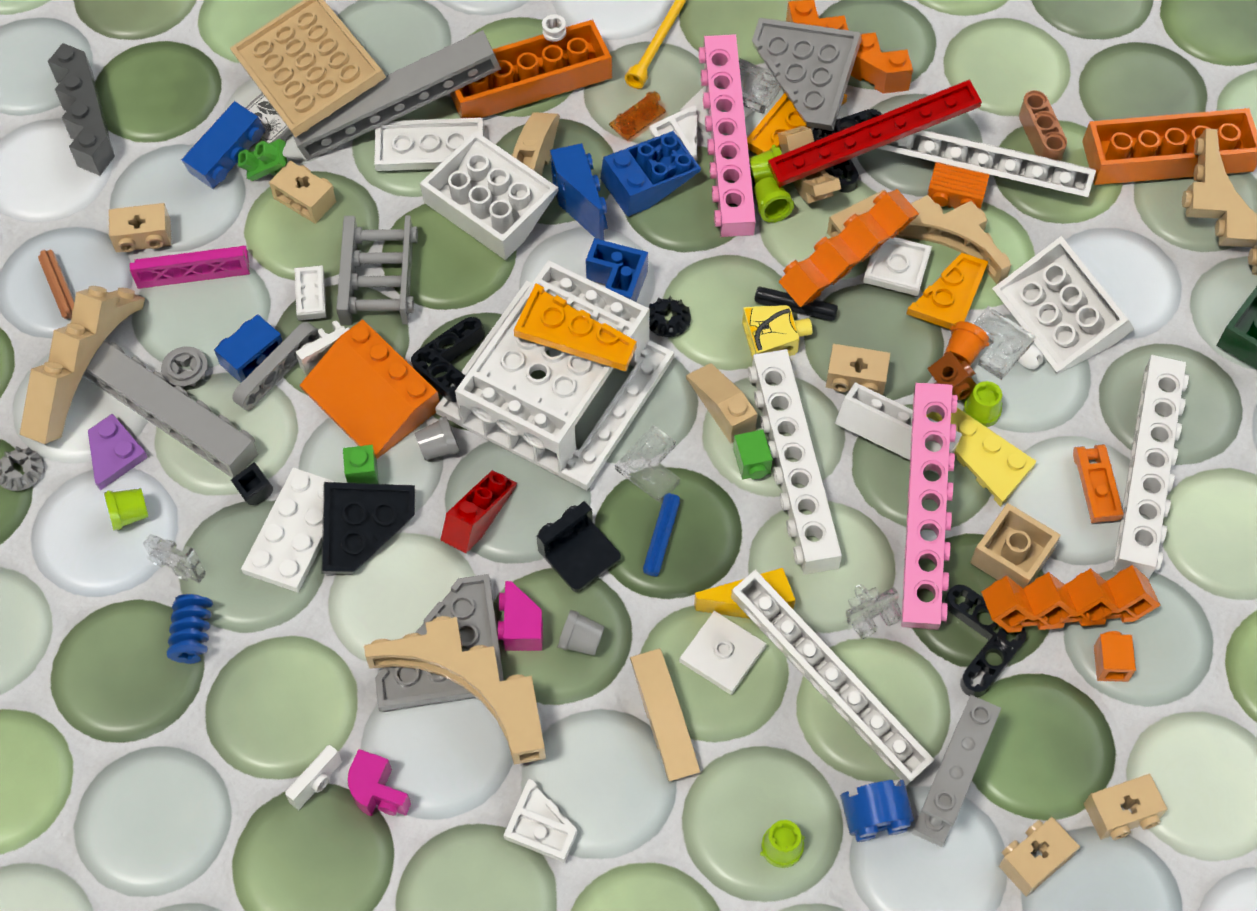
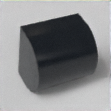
M255 462L231 479L233 485L249 505H257L265 501L273 492L272 484Z

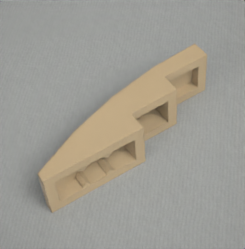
M661 649L630 657L647 718H649L668 781L699 773L700 769Z

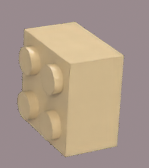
M1007 503L977 545L970 563L997 580L1007 575L1024 588L1034 581L1053 553L1061 535Z

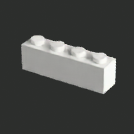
M855 382L844 398L835 424L910 460L913 410ZM928 418L931 422H937L933 419ZM956 431L955 442H950L949 453H954L962 433ZM936 441L925 443V447L929 451L937 452L941 449L940 444Z

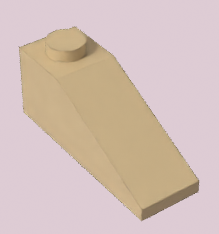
M712 363L686 375V379L730 444L734 442V435L756 431L757 412L744 393Z

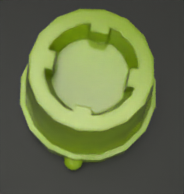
M772 145L770 150L749 158L750 173L754 185L763 178L774 177L768 166V160L782 154L779 146Z
M774 177L763 178L755 185L753 193L758 205V212L764 221L775 223L791 214L794 208V201L783 187H778Z
M990 381L978 383L966 398L963 412L985 427L996 424L1000 419L1003 404V394L1000 387Z
M141 488L116 492L108 490L104 492L113 530H120L123 526L149 517Z
M779 820L771 828L767 829L763 835L760 855L764 856L767 862L774 867H791L802 857L805 836L801 835L799 827L794 822Z

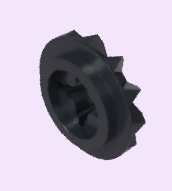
M669 296L668 299L658 298L655 303L649 304V329L656 335L675 337L685 332L689 327L691 315L689 307L683 304L682 299L677 301ZM670 310L672 316L669 324H666L664 315L666 311Z

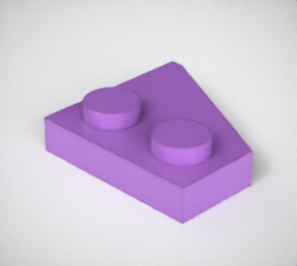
M113 414L88 430L94 479L100 491L148 458L146 452Z

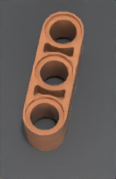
M1029 91L1024 96L1019 119L1037 156L1062 161L1067 139L1050 102L1041 91Z

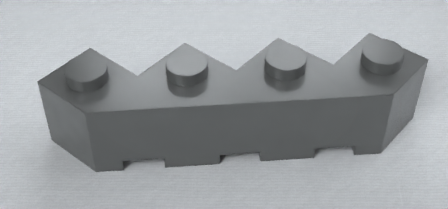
M62 43L48 60V64L56 82L59 83L55 88V92L63 110L66 111L62 116V120L70 138L74 139L69 148L77 167L100 176L114 159L115 155L93 71L84 51Z

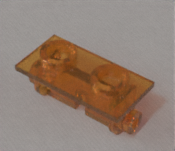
M656 91L648 92L646 97L623 114L619 113L616 119L609 123V126L625 140H629L666 112L659 105L660 95Z

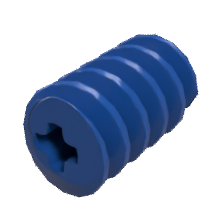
M182 594L175 597V601L172 604V624L169 628L171 635L169 636L168 644L170 647L166 653L169 659L179 663L195 664L201 660L198 655L207 653L208 647L201 643L209 640V635L202 631L210 629V623L204 620L210 619L212 613L207 610V608L213 605L211 599L195 594Z

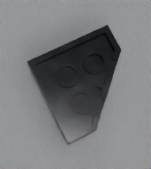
M324 482L321 574H353L415 515V485Z

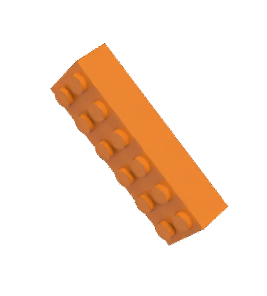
M592 19L566 27V35L559 41H549L542 34L493 49L501 69L450 93L460 118H484L611 79L612 57Z
M1250 108L1089 121L1082 143L1089 168L1096 170L1093 183L1094 185L1193 177L1195 165L1198 164V155L1194 154V144L1196 138H1199L1205 129H1217L1219 152L1227 174L1254 172L1257 166V130Z

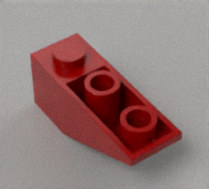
M491 470L446 513L440 540L466 554L481 540L516 488L517 482Z

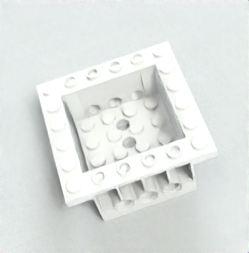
M548 260L532 283L529 281L524 283L461 371L465 378L455 390L457 402H450L443 397L435 408L436 414L442 417L446 416L453 423L587 491L674 359V352L649 340V308ZM535 283L544 287L545 292L552 296L558 295L565 299L567 304L580 311L582 309L589 313L595 321L601 324L606 323L637 341V348L629 364L634 366L633 370L579 451L576 450L575 425L614 368L565 352H561L559 356L550 357L546 354V351L552 348L514 336V328ZM542 370L546 373V376L542 379H534L530 375L533 371Z

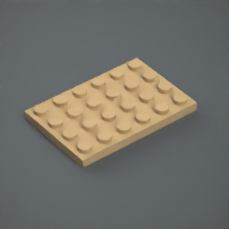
M324 0L301 1L230 48L295 137L306 132L312 126L386 78L382 69Z

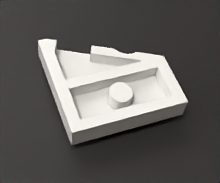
M695 105L649 126V131L653 138L674 131L695 161H697V107Z
M528 779L503 835L504 839L565 863L576 838L577 829L559 812L557 806L550 799L548 800L538 789L537 784L533 780Z

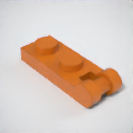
M1104 444L1095 445L1094 448L1086 449L1084 446L1074 447L1073 458L1078 467L1091 523L1121 520L1124 514L1106 446ZM1089 460H1095L1097 463L1090 464Z

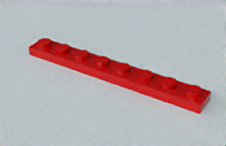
M969 79L768 160V166L778 187H782L981 107L982 101Z

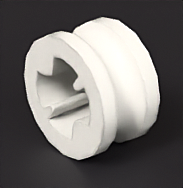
M552 14L543 19L542 28L545 39L554 42L565 37L566 21L562 16Z

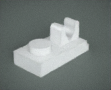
M333 321L334 332L327 334L322 328L319 329V339L306 343L300 350L296 351V356L305 374L310 373L337 339L348 331L349 328L345 329L338 321Z

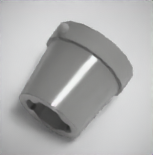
M446 416L440 417L437 422L415 433L425 460L460 452Z
M570 610L558 643V648L595 655L605 626L580 615L579 612Z

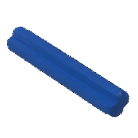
M667 493L664 496L643 566V573L653 577L659 575L680 504V497L678 495Z

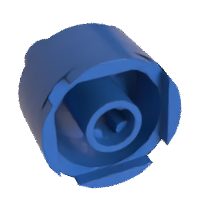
M893 780L871 783L857 787V795L850 797L848 791L840 795L849 834L855 836L856 842L872 840L876 838L875 834L887 830L888 835L904 833L908 831L907 827H910L911 822L914 821L904 780H899L896 786Z

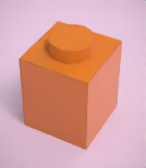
M1108 631L1100 634L1094 644L1097 681L1129 682L1136 671L1132 635H1122L1118 631Z

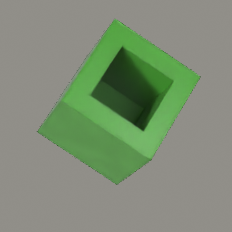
M764 430L734 435L733 451L742 480L748 478L761 479L767 474H771L773 459Z
M373 445L343 448L344 473L347 483L379 484L377 459Z

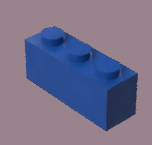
M234 101L181 161L191 175L214 189L238 163L239 152L245 149L249 150L254 143H257L262 138L266 130L257 115Z

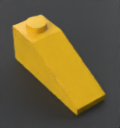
M779 568L760 574L794 610L795 597L784 569ZM744 579L696 592L694 598L695 610L708 613L716 611L721 615L750 619L731 599L732 590Z

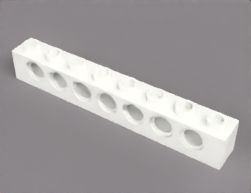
M928 130L919 131L878 148L1089 197L1096 172L1094 168Z
M788 350L754 354L752 366L748 367V376L750 383H755L757 391H754L755 404L757 408L762 409L763 416L760 417L761 428L764 430V433H768L769 441L767 443L772 459L774 458L776 467H773L774 480L776 485L781 484L783 492L780 493L781 508L783 511H787L789 520H786L787 532L790 538L794 537L796 546L793 547L796 565L801 564L803 575L839 569L842 554ZM768 383H776L777 386H771ZM780 407V408H783L784 410H783V411H778V410H775L774 408ZM787 432L791 436H783L780 433ZM787 458H795L798 461L790 462ZM800 483L805 487L797 488L793 486V484ZM806 509L811 511L812 514L805 515L800 510ZM815 536L819 541L812 542L806 537Z
M1151 355L1144 369L1122 506L1124 516L1120 520L1113 572L1118 573L1133 565L1149 580L1154 570H1159L1161 567L1163 553L1158 552L1160 543L1163 544L1167 532V526L1162 525L1163 517L1168 516L1171 500L1166 499L1167 491L1172 489L1175 477L1174 474L1170 473L1171 466L1175 465L1178 456V449L1174 448L1175 440L1178 441L1182 429V424L1177 422L1178 416L1183 414L1186 401L1181 398L1182 391L1185 392L1189 381V375L1185 374L1186 362ZM1149 463L1156 465L1158 468L1152 467ZM1144 488L1150 489L1153 493L1147 492ZM1140 514L1148 516L1150 520L1144 519ZM1136 540L1144 542L1146 546L1139 545Z
M756 570L750 573L732 590L731 599L899 779L904 780L906 786L935 760Z

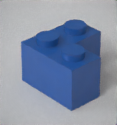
M594 238L585 260L586 278L605 284V288L637 302L648 272V252Z

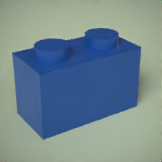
M257 314L251 320L245 321L240 329L229 338L223 339L214 351L219 364L241 383L283 340L281 334Z

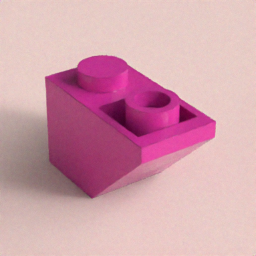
M505 581V592L499 593V611H504V621H498V640H504L505 651H542V609L512 581Z

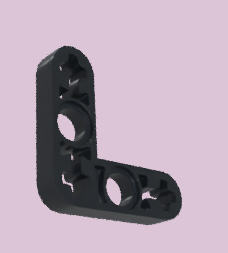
M867 109L837 119L833 131L814 128L812 130L814 141L819 140L818 137L824 138L839 132L843 127L854 126L882 115V113L876 109ZM851 159L824 169L829 175L839 178L841 189L838 191L848 193L857 187L859 174Z
M477 317L463 319L417 350L411 357L414 369L450 402H457L455 390L465 378V375L449 362L484 338L485 330L481 320ZM448 344H454L450 348L442 349L444 346ZM447 372L441 377L434 378L439 373Z
M955 585L950 588L945 599L947 610L989 640L966 668L960 680L961 689L966 695L981 697L989 690L1022 648L1026 639V630L1023 627L1021 632H1014L1017 635L1016 638L1007 641L1005 638L1007 634L1011 633L1002 627L1001 629L999 628L998 633H995L994 631L998 626L997 623L993 622L990 625H984L978 621L977 614L980 612L989 613L984 598L965 585ZM965 597L964 603L961 602L958 605L954 602L955 598ZM973 604H976L977 606L974 608L972 615L968 613L969 609H972ZM995 652L1001 657L1002 663L998 666H992L986 662L985 655ZM982 669L985 674L980 684L975 685V687L971 686V679H975Z

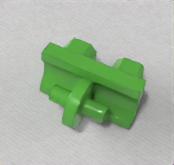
M281 139L271 143L261 141L257 143L255 151L251 152L245 149L239 152L238 166L247 170L246 179L254 181L267 174L275 176L285 167L287 158L283 156V149L286 146V141Z

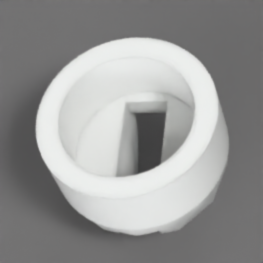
M1032 344L1018 362L1027 369H1036L1043 363V353Z

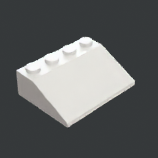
M476 131L420 183L425 204L504 260L524 243L558 192L557 186Z
M1062 236L992 288L1037 348L1040 349L1057 374L1112 347L1135 330L1128 318Z

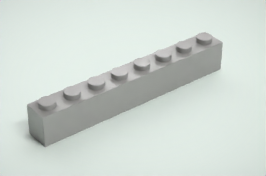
M481 30L387 75L376 86L345 104L297 137L293 135L298 149L308 161L500 70L501 67L484 31Z
M104 341L83 373V377L231 478L242 472L258 455L254 445L255 439L247 431H238L223 415L217 417L211 413L210 408L200 400L195 402L189 398L187 392L180 386L176 385L173 387L168 384L165 377L159 372L154 371L152 373L147 370L142 361L134 356L130 358L125 355L122 348L114 342L109 344Z

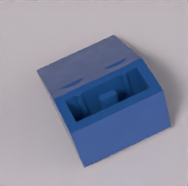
M671 131L603 157L600 179L628 217L654 206L699 173L701 167L676 133Z
M582 143L550 150L552 184L558 187L556 198L559 206L592 236L604 241V230L608 229L605 216L607 205L605 198L599 197L598 191H600L598 176L592 175L591 172L593 170L591 154L585 153Z

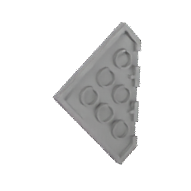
M759 18L752 39L755 49L807 127L833 131L862 40L861 32Z
M489 574L458 578L442 602H438L423 620L424 623L416 633L421 635L427 634L425 622H430L437 617H457L463 651H468L471 647L477 645L494 646L499 679L504 681ZM386 667L375 677L379 711L475 697L457 683L441 675L420 669Z

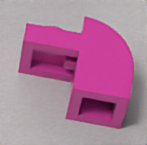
M358 749L348 772V787L357 807L370 817L376 805H378L380 811L388 815L396 816V813H400L406 816L411 806L408 794L385 786L392 771L389 760Z

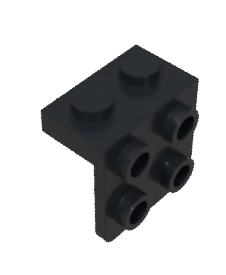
M585 501L578 506L573 505L569 507L560 519L554 523L544 525L538 532V535H536L538 552L574 592L581 591L621 560L620 552L593 523L592 508Z

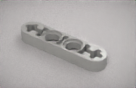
M308 322L301 323L239 384L233 393V401L244 410L254 407L298 363L296 351L300 350L306 343L319 339L318 329Z

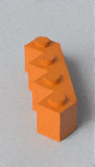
M814 0L788 2L786 22L848 30L845 15L819 18ZM876 32L861 34L862 40L850 76L859 81L864 79L875 85L874 89L883 94L909 91L913 68L908 50L881 52Z
M898 189L888 193L885 190L873 200L875 205L868 212L859 216L856 213L844 222L845 229L839 235L829 239L827 237L822 238L814 245L815 252L809 258L800 262L794 260L783 270L785 275L778 282L800 307L818 298L826 287L831 284L834 285L850 273L856 264L860 261L864 262L878 251L888 239H893L919 215Z
M1133 565L1119 571L1117 575L1107 581L1091 568L1077 575L1076 578L1067 584H1063L1050 572H1047L1024 588L1006 575L981 592L991 619L1009 633L1021 632L1025 626L1036 625L1039 630L1063 628L1065 623L1079 622L1081 626L1102 625L1106 623V619L1121 618L1123 623L1135 622L1161 606L1148 578Z

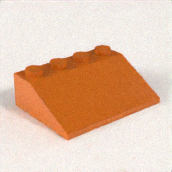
M363 319L337 339L300 384V388L358 446L373 445L376 459L436 413L435 408L440 402L438 391Z

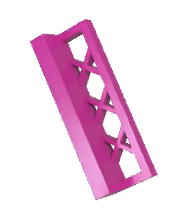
M246 246L135 259L133 263H129L130 272L138 289L250 275L249 256Z

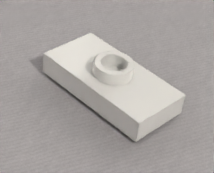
M323 265L294 268L296 315L298 321L326 318Z
M327 745L285 791L289 803L298 811L315 792L319 793L326 787L330 780L329 776L342 763L338 751L331 745Z

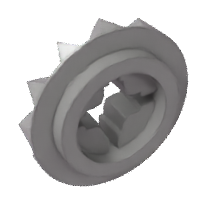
M188 346L179 347L169 352L161 365L162 375L171 386L178 385L182 389L188 385L195 387L197 381L200 379L204 380L205 372L209 370L207 359L203 352ZM189 364L192 371L185 370L181 373L179 366L186 367Z
M16 446L14 451H5L4 456L0 460V485L11 491H21L33 486L40 479L43 472V462L39 454L32 451L29 447L21 449ZM13 463L22 465L23 475L14 470Z

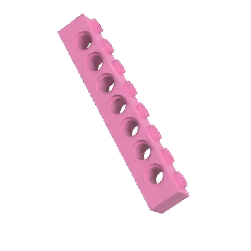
M736 34L704 36L703 47H699V63H704L705 70H701V85L707 88V92L703 93L704 109H709V115L705 116L706 132H711V139H707L708 155H713L714 161L710 162V179H715L716 186H712L713 203L718 202V210H714L715 227H720L721 237L754 235L756 221ZM729 156L732 157V159H726L724 157ZM727 180H733V181H735V182H734V183H728V182H726V181H727ZM728 204H736V205H738V206H737V207H731V206H729Z
M915 383L901 627L938 630L941 621L946 622L947 603H942V591H948L949 572H943L944 560L949 561L950 542H945V530L951 531L952 512H946L947 501H952L953 483L948 482V471H954L955 453H949L950 442H955L956 424H951V413H956L958 398L957 395H952V385ZM930 412H937L942 416L943 420L936 423L931 422L926 415ZM936 441L940 444L941 449L937 452L929 451L925 447V443ZM927 470H934L939 474L940 478L937 481H928L923 473ZM927 499L934 500L938 504V509L927 511L923 508L922 502ZM924 529H931L936 533L937 538L933 541H926L921 537L920 532ZM922 559H930L934 562L935 569L930 572L923 571L919 567L918 562ZM920 589H928L933 593L934 599L930 602H923L918 598L917 592Z

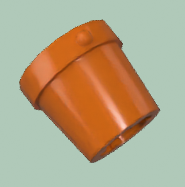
M959 321L950 327L952 330L951 337L944 355L951 351L960 363L966 360L971 366L981 350L989 346V336L975 324Z

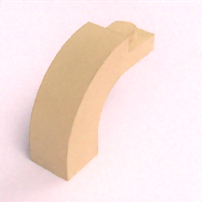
M804 126L778 133L782 154L814 142L812 129ZM825 170L793 182L797 192L807 203L834 196L833 191L841 189L839 178L829 175Z

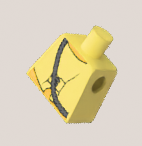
M787 305L743 308L742 325L752 359L754 354L785 349L788 350L789 356L795 355L798 352L799 337L812 335L810 319L794 321L791 308Z

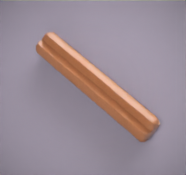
M42 250L38 259L60 313L64 319L72 318L74 299L55 253L52 250Z

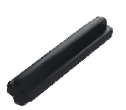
M761 286L757 288L754 298L755 302L768 306L787 305L791 308L792 312L829 321L835 320L838 310L836 304L814 300L800 307L788 293Z

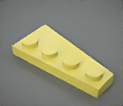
M957 408L956 413H951V424H956V431L962 433L954 451L957 455L956 459L963 467L967 466L977 477L976 481L994 495V500L1001 507L1034 468L1036 460ZM930 412L926 415L937 422L943 420L942 416L937 412Z

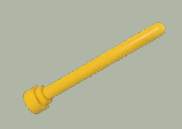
M686 0L674 1L639 63L631 66L627 71L624 79L630 87L641 89L648 79L647 68Z

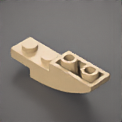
M533 112L524 125L512 156L541 176L544 164L549 165L550 150L553 149L560 115L557 113Z

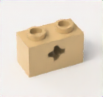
M291 160L269 181L275 200L314 224L336 203L334 187L327 179H320L312 174L304 165L299 166Z
M165 203L109 209V238L115 251L131 252L133 250L158 249L172 246L171 219Z
M833 344L825 388L846 392L850 391L856 382L883 395L890 353Z
M1150 773L1091 793L1084 802V806L1100 840L1110 836L1113 840L1121 839L1131 833L1130 829L1139 826L1143 830L1152 828L1161 823L1160 818L1168 810Z
M1053 817L1049 818L1044 824L1040 820L1036 821L1025 832L1028 837L1019 844L1017 840H1014L1001 852L1004 858L999 868L1026 897L1070 860L1080 848ZM1039 850L1042 856L1039 855L1035 858L1031 853Z

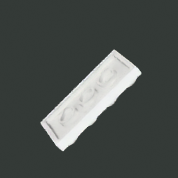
M483 118L388 122L375 129V170L435 169L475 131L484 136Z
M292 468L241 568L243 574L299 593L322 546L324 482L335 481Z

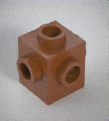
M951 351L927 368L937 381L934 384L952 385V395H957V401L967 398L977 385L971 378L976 373L966 360L960 363Z

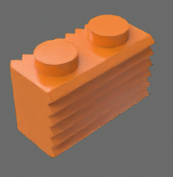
M936 162L927 195H929L934 203H938L941 207L948 206L955 209L972 201L977 208L981 209L990 174Z

